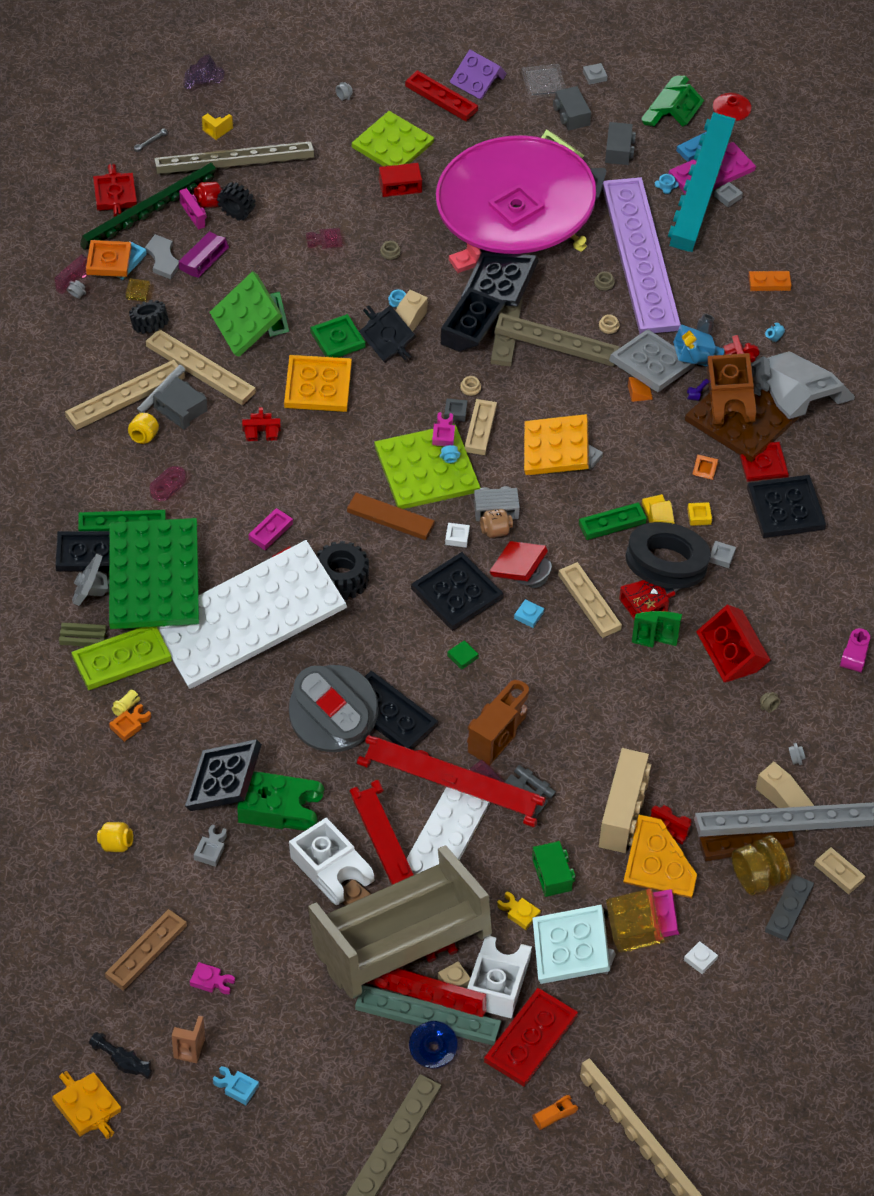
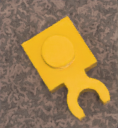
M506 892L504 898L509 900L508 903H503L501 900L497 901V907L500 910L509 911L508 918L525 930L533 923V917H539L541 910L523 898L517 902L514 895L510 892Z

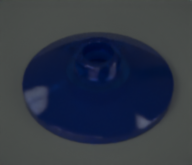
M428 1021L420 1024L412 1032L409 1040V1049L413 1059L421 1066L431 1069L441 1068L450 1063L455 1057L458 1048L457 1037L454 1031L448 1025L439 1021ZM436 1044L438 1049L432 1051L429 1049V1046Z

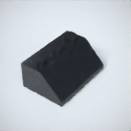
M468 287L441 327L440 344L458 352L478 346L505 306L506 301Z

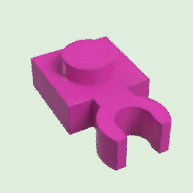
M439 412L437 424L434 423L432 445H453L455 425H452L453 414L450 413L448 419H442V414Z
M198 962L190 980V986L211 993L216 987L219 988L221 993L230 994V988L224 986V984L227 982L234 984L235 977L228 974L220 976L221 969Z

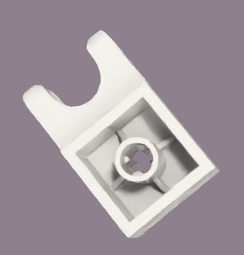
M327 818L289 841L291 859L335 905H339L345 900L344 889L341 885L343 881L353 879L360 882L363 886H367L375 881L373 870L369 864L355 851L354 846Z
M489 936L484 939L467 989L486 994V1012L512 1018L530 961L532 946L521 944L517 952L506 955L496 949V937Z

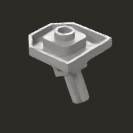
M96 554L82 573H78L74 582L77 587L72 599L73 604L79 606L87 595L103 596L106 592H109V579H107L105 574L98 571L103 556Z

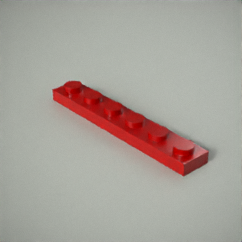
M397 968L367 982V984L482 1018L486 1013V994Z

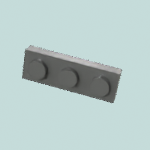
M792 874L765 928L766 933L787 941L813 889V882Z

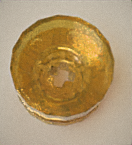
M771 835L764 837L762 840L755 841L753 846L750 844L745 845L732 852V864L736 876L745 891L750 895H756L767 890L769 884L777 886L779 883L788 881L791 877V869L786 853L778 840Z

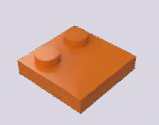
M91 240L86 275L127 277L132 248L131 242Z

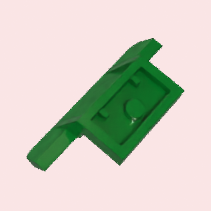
M674 76L644 114L642 122L644 125L655 126L663 115L670 113L683 127L688 124L705 100L690 84H686L689 81L687 76Z

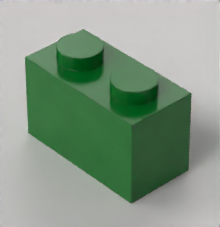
M560 841L534 846L532 861L544 896L548 897L572 891L573 882L576 881L573 868L569 869L567 864L569 862L566 849H562Z

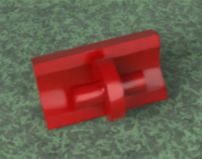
M738 335L732 336L733 343L723 346L726 355L749 353L750 362H754L755 358L759 355V348L751 345V343H746L743 348Z
M259 407V413H252L251 419H242V430L245 432L246 441H258L257 432L266 431L267 441H277L278 433L281 431L280 418H272V413H263V407Z
M655 805L651 810L650 817L661 819L672 838L683 845L691 826V819L686 816L678 818L672 814L671 808L665 805L661 807Z

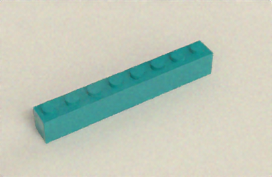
M713 112L711 119L706 120L704 130L707 132L701 135L699 145L702 147L701 150H696L694 160L697 162L696 165H691L688 175L692 177L691 180H686L683 191H686V195H681L678 204L681 210H676L673 222H676V225H671L668 237L671 238L669 246L693 252L732 134L735 118Z

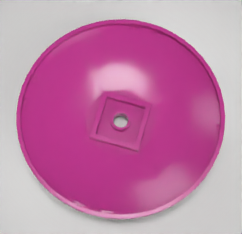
M504 136L483 141L466 149L446 166L436 188L438 213L443 223L455 236L474 247L504 254L536 252L565 241L587 222L596 201L595 180L586 162L566 146L534 136Z

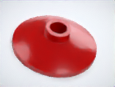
M725 93L714 100L713 110L715 113L736 119L735 121H739L749 116L751 103L740 94Z

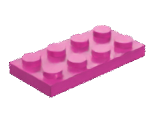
M734 142L729 143L713 189L755 171L756 166ZM694 159L669 170L668 174L674 176L682 191L686 180H691L692 176L688 174L691 165H696L697 161Z

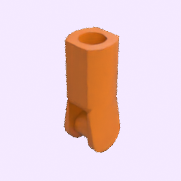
M570 1095L562 1097L552 1105L532 1115L533 1121L539 1130L574 1114L578 1110L577 1105L572 1104ZM563 1106L565 1110L560 1112L558 1108Z

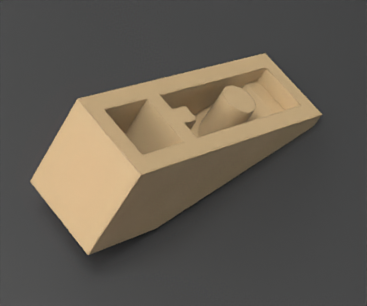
M409 290L396 309L398 315L412 332L427 314L428 297Z
M775 762L758 775L756 790L778 808L814 806L793 777Z

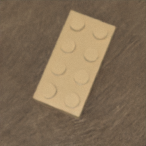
M625 748L621 749L602 820L599 840L600 848L626 853L628 845L632 846L638 815H640V808L643 806L644 793L647 790L650 778L649 774L652 764L648 763L649 754Z

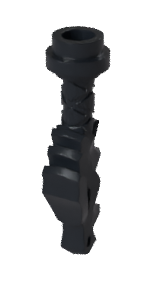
M95 1032L89 1041L92 1049L95 1051L102 1049L111 1055V1060L118 1070H121L123 1073L141 1074L146 1079L150 1078L152 1072L150 1070L151 1060L148 1062L140 1060L135 1055L134 1050L126 1051L123 1047L116 1048L106 1041V1035L103 1033Z

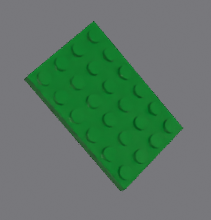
M197 518L110 523V629L199 624Z

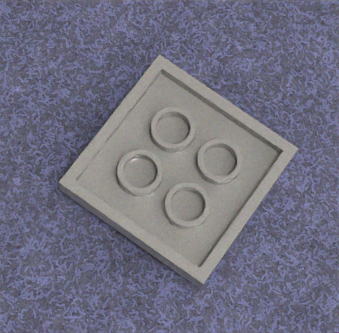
M648 329L613 352L609 361L656 392L661 391L695 366L693 363L679 361L675 346Z

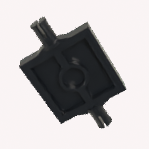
M370 305L366 306L367 309L364 308L363 312L370 320L367 325L359 330L360 334L384 363L397 354L405 362H408L409 360L405 355L409 359L412 356L405 348L417 336L391 305L377 314Z

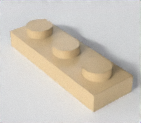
M476 399L465 443L467 453L486 454L497 402Z

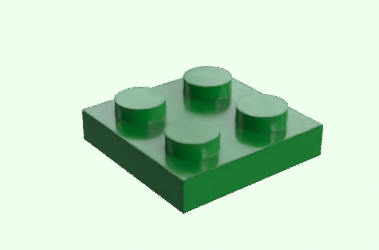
M348 314L310 327L311 334L325 357L338 358L365 348V341Z

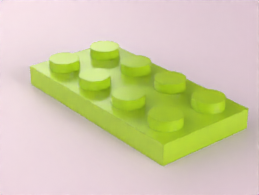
M157 626L141 627L71 652L88 691L172 661L171 654Z

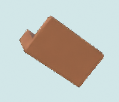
M198 1016L194 1031L174 1027L172 1046L175 1059L192 1063L198 1062L205 1041L203 1016Z

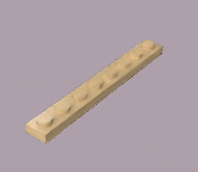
M589 1058L581 1065L580 1073L582 1082L587 1087L591 1086L599 1103L605 1104L609 1108L612 1119L616 1123L620 1122L625 1128L627 1137L631 1141L635 1140L640 1146V1152L643 1157L653 1162L657 1174L662 1179L666 1178L670 1183L673 1194L675 1196H702Z

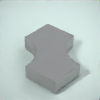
M155 234L145 247L146 253L150 254L155 260L153 273L171 279L179 269V260L175 259L170 252L173 241Z

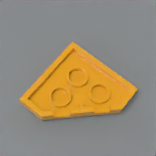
M638 815L623 883L656 891L672 889L673 895L692 899L697 873L691 867L661 819Z

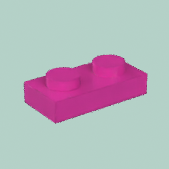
M187 188L180 190L181 206L198 230L204 228L205 219L207 218L204 208L199 207L195 195H191Z
M276 508L248 534L249 540L263 550H266L293 525V519Z
M672 889L649 893L655 937L662 938L678 935L679 930Z

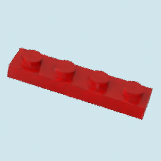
M418 70L405 81V87L464 121L470 119L478 111L477 104Z

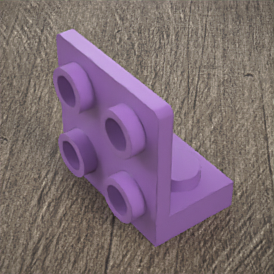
M469 49L450 83L476 98L482 99L494 79L498 77L503 80L507 73L501 66Z

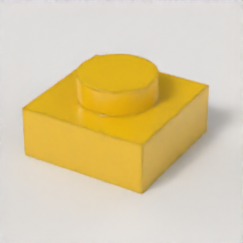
M709 502L688 503L687 510L690 526L711 525L712 516Z

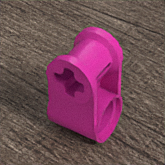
M858 628L852 631L847 647L844 649L840 667L862 673L870 642V634L867 630Z

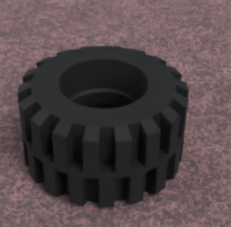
M340 541L338 544L332 542L331 546L325 545L323 550L317 552V558L344 600H348L349 596L352 599L355 598L356 593H363V588L366 589L369 581V559L361 547H355L354 543L351 542L345 544V541ZM337 568H346L350 571L346 573H337L333 570Z

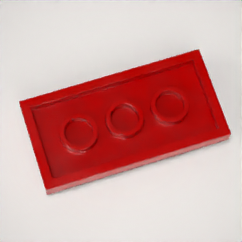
M537 988L486 1054L484 1062L525 1087L577 1018L578 1012Z

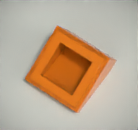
M629 377L628 389L631 401L652 400L650 387L637 378Z
M697 455L692 475L713 480L719 462L718 459Z

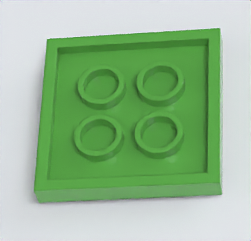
M253 271L209 312L232 352L238 357L283 317L258 274Z

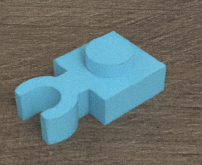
M221 1066L219 1068L220 1074L224 1075L225 1078L219 1079L214 1076L213 1084L219 1088L226 1087L225 1094L247 1105L259 1087V1082L239 1071L233 1076L228 1068Z

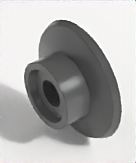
M543 558L528 581H516L531 588L542 586L546 583L551 572V562L547 558Z

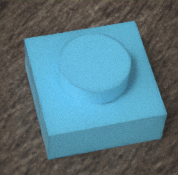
M525 599L514 614V619L534 628L544 614V608Z

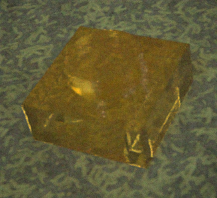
M130 278L126 290V299L146 301L150 289V281Z

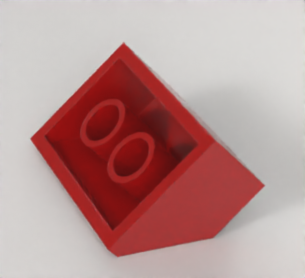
M727 604L696 631L725 683L754 674L770 661L743 610Z

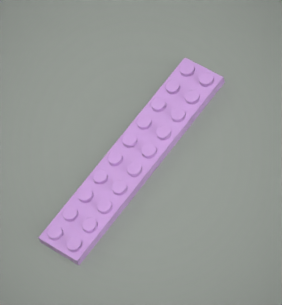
M642 177L604 181L602 187L639 334L647 329L653 333L678 331L680 321Z

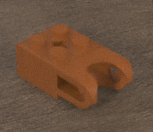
M750 354L708 356L707 376L713 424H724V416L732 411L741 413L746 423L756 422V404Z
M520 680L509 682L490 704L487 703L484 706L481 715L470 722L468 726L469 737L467 739L468 753L490 766L514 739L517 727L527 715V706L524 703L528 699L529 687L526 683ZM515 689L522 691L517 698L511 694Z

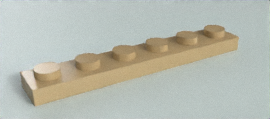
M160 329L146 340V347L169 361L175 360L178 365L180 364L185 368V371L242 406L256 393L254 386Z
M172 360L65 411L66 418L78 430L149 396L176 369L178 364L175 360ZM184 372L179 376L181 380L185 379Z

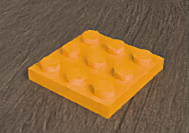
M289 355L284 408L347 412L352 359Z
M587 414L525 421L524 471L526 475L589 469Z

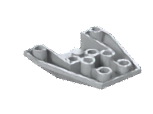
M790 351L768 357L771 377L767 378L766 382L769 384V391L776 406L788 419L806 414L809 402L812 400L830 396L837 404H841L855 398L832 372Z

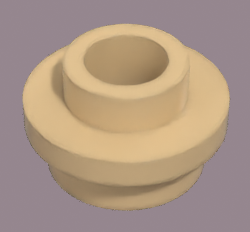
M605 315L599 321V329L606 334H613L619 329V321L613 315Z
M467 376L461 382L460 389L464 394L473 396L481 391V383L478 378Z

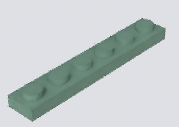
M365 985L361 986L362 994L357 998L355 1010L489 1045L496 1043L501 1026L500 1020L485 1016L482 1018L427 1001Z

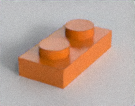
M749 271L750 291H791L789 271Z

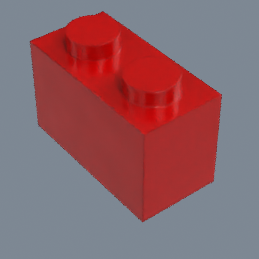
M410 163L379 167V183L382 197L422 193V177L419 164Z

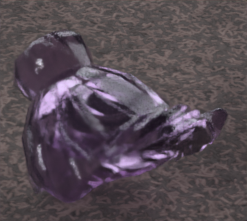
M207 54L200 58L197 64L190 65V69L186 70L183 87L189 90L194 84L208 83L212 80L215 83H220L225 71L222 67H216L210 54Z

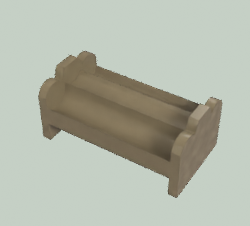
M446 845L438 848V865L328 914H325L317 902L308 906L315 951L320 960L327 965L329 976L339 989L344 988L351 999L362 994V984L474 933L481 940L491 936L489 895Z

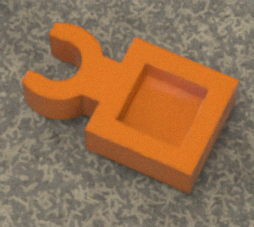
M139 704L134 708L132 714L126 710L109 723L110 729L125 742L142 729L141 723H146L151 719V712L148 711L145 714H140L143 711V705Z

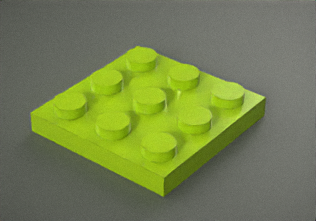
M388 111L352 142V148L382 166L410 164L434 143V137Z

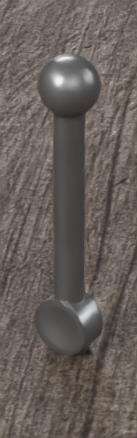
M162 129L159 134L141 145H135L134 150L140 152L143 147L161 136H166L168 134L167 129Z

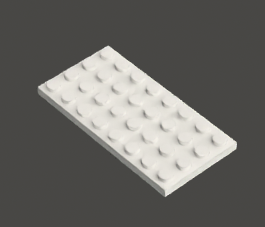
M305 540L200 594L199 624L157 626L171 654V659L186 685L191 689L347 608V605L309 543Z

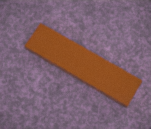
M355 493L347 507V512L423 540L428 538L435 523V520L359 493Z

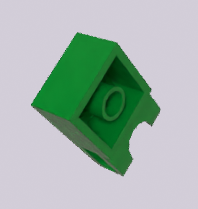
M254 771L245 801L238 803V823L306 831L317 824L318 819L314 811L306 809L302 805L309 802H319L324 795V786L315 780Z

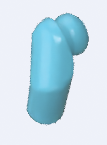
M774 323L775 326H771L765 332L766 337L772 342H777L785 332L784 327L780 323Z

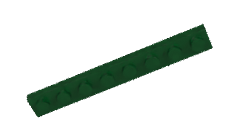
M212 162L85 233L82 235L81 247L86 250L90 247L91 240L102 241L105 238L111 239L121 229H129L135 221L139 219L140 221L145 220L151 212L155 210L158 212L167 203L178 201L180 199V190L187 188L192 193L199 183L211 182L214 178L216 167Z

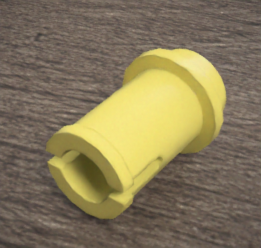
M129 690L123 698L113 703V713L119 716L126 710L131 709L140 701L139 696L135 699L138 694L134 690Z

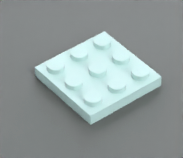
M602 905L533 917L538 980L540 984L610 971L604 909Z

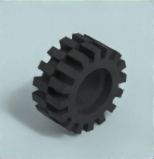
M233 182L228 183L217 196L218 206H222V212L226 211L227 216L231 215L233 219L236 217L238 221L247 218L256 206L254 204L256 202L255 199H252L254 197L253 194H249L248 189L245 190L243 185L239 186V183L236 182L235 184Z
M149 300V303L144 301L142 302L143 304H137L136 307H132V310L129 311L133 330L137 333L142 332V334H145L146 331L148 333H152L153 330L159 331V328L163 329L164 325H167L169 321L165 304L162 301L156 300L153 302V300Z

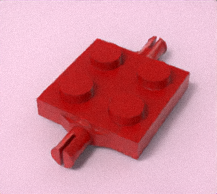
M109 164L108 174L93 176L97 211L113 209L115 217L117 212L118 215L122 213L121 208H131L137 205L133 173H117L116 165L112 164V169L111 164Z

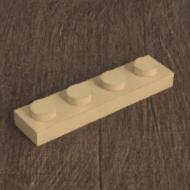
M578 562L559 570L558 576L602 638L621 630L622 624Z

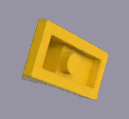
M663 495L642 499V506L649 523L667 522L675 524L671 502L665 501Z

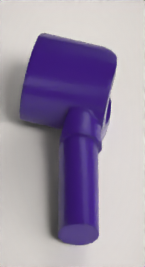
M705 379L697 388L689 387L687 399L698 401L702 389L709 383V380Z

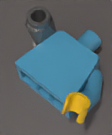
M703 314L698 321L696 329L680 325L673 341L679 361L707 366L708 356L724 354V348L715 346L713 337L710 335L714 326L713 316Z

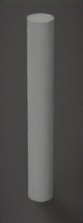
M179 364L143 401L137 410L140 413H145L153 404V395L158 391L163 392L176 376L179 378L185 371V368Z

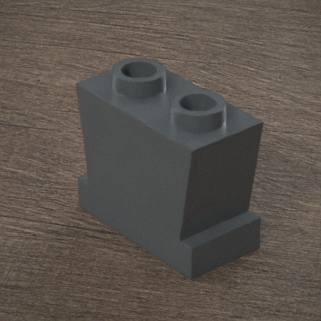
M177 376L163 392L158 391L153 395L154 409L183 430L190 426L191 420L207 411L206 396L193 389L188 382L182 381Z

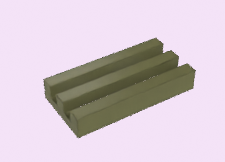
M61 623L59 645L87 647L104 641L106 625Z

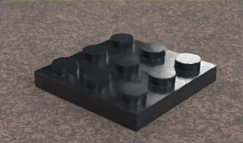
M482 252L462 296L470 287L506 301L505 306L518 307L538 264L537 256Z
M810 475L748 483L747 490L763 538L825 530L826 522Z
M463 552L411 584V590L452 631L503 599L504 593Z
M255 739L203 750L185 807L189 811L245 801L262 744Z

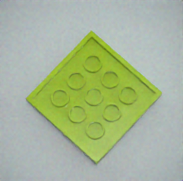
M452 424L455 425L453 446L458 447L460 457L454 463H445L440 458L441 448L445 446L432 445L433 429L374 441L376 452L398 508L406 509L473 494L474 490L480 489L456 424Z

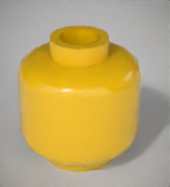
M139 413L130 422L128 434L135 442L147 444L158 433L159 424L152 415Z
M106 822L97 833V841L105 852H125L133 843V831L124 822Z

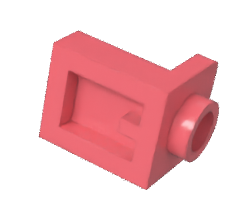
M467 243V249L449 255V261L457 273H461L476 266L481 251L479 248Z

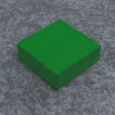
M465 640L447 651V656L461 670L479 658V654Z

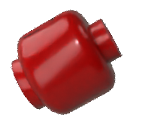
M217 182L199 183L194 189L198 205L203 208L218 207L217 196L223 189H221Z

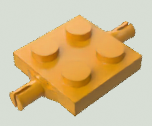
M68 1071L62 1073L59 1078L66 1088L53 1095L52 1101L76 1133L82 1136L91 1130L99 1129L106 1139H109V1136L112 1137L115 1132L107 1123L112 1117L121 1112V1106L93 1072L81 1080L74 1081Z

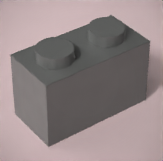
M578 86L556 91L553 107L555 111L559 112L560 121L566 125L568 131L590 126L591 111Z
M609 122L605 163L629 165V158H633L634 146H631V144H635L636 132H632L633 124Z

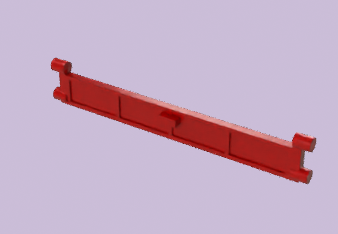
M368 735L366 737L365 743L370 746L365 757H358V765L368 768L371 760L526 815L523 824L533 828L536 826L537 819L533 818L537 805L544 806L545 797L375 736Z
M375 780L371 782L372 788L360 792L358 787L350 789V794L386 874L393 885L414 874L377 797V794L382 793L384 790L380 781ZM452 943L426 955L425 958L430 963L436 960L435 954L448 950L449 955H453L458 952L455 943Z

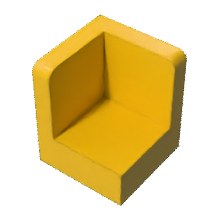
M208 113L202 117V130L215 140L233 129V116L230 114L224 118L218 117L216 119Z

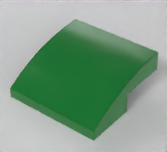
M650 611L636 614L632 643L652 648L655 641L677 646L682 614L666 611Z

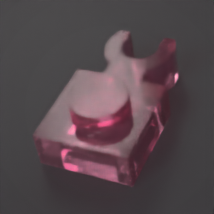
M340 228L320 229V234L314 232L306 233V240H312L307 241L308 248H315L318 245H322V249L342 247Z

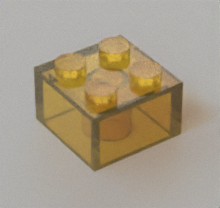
M652 888L606 899L613 940L618 952H626L665 942L658 904Z

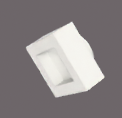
M448 523L445 545L467 548L470 525Z
M699 941L685 955L684 961L703 974L717 960L718 955Z

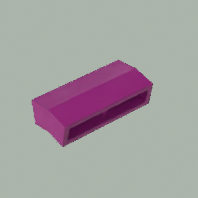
M209 231L179 260V269L193 277L199 278L229 248L226 238L217 236Z

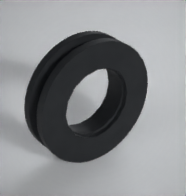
M652 522L637 527L631 533L625 556L629 568L641 579L656 586L681 589L694 586L704 579L711 552L706 541L694 531L673 523ZM654 548L670 549L680 553L687 560L683 562L665 561L653 555L649 550Z

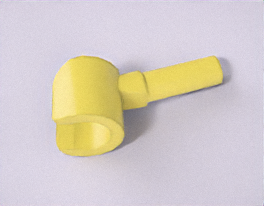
M575 234L571 236L575 241L573 243L574 248L582 252L587 247L585 244L586 237H578Z

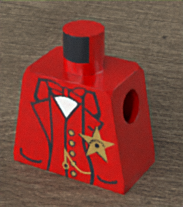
M642 580L621 586L619 600L635 620V615L638 613L650 611L667 612L668 598L675 596V591L672 588L656 586Z

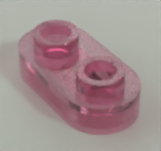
M179 466L167 468L151 482L149 487L151 497L155 500L163 501L174 494L186 481L184 469Z

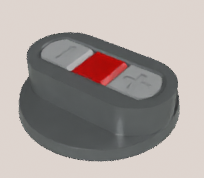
M341 665L310 666L298 674L289 702V719L294 732L300 740L317 750L341 752L357 746L371 733L377 721L378 699L373 686L362 674L352 668Z

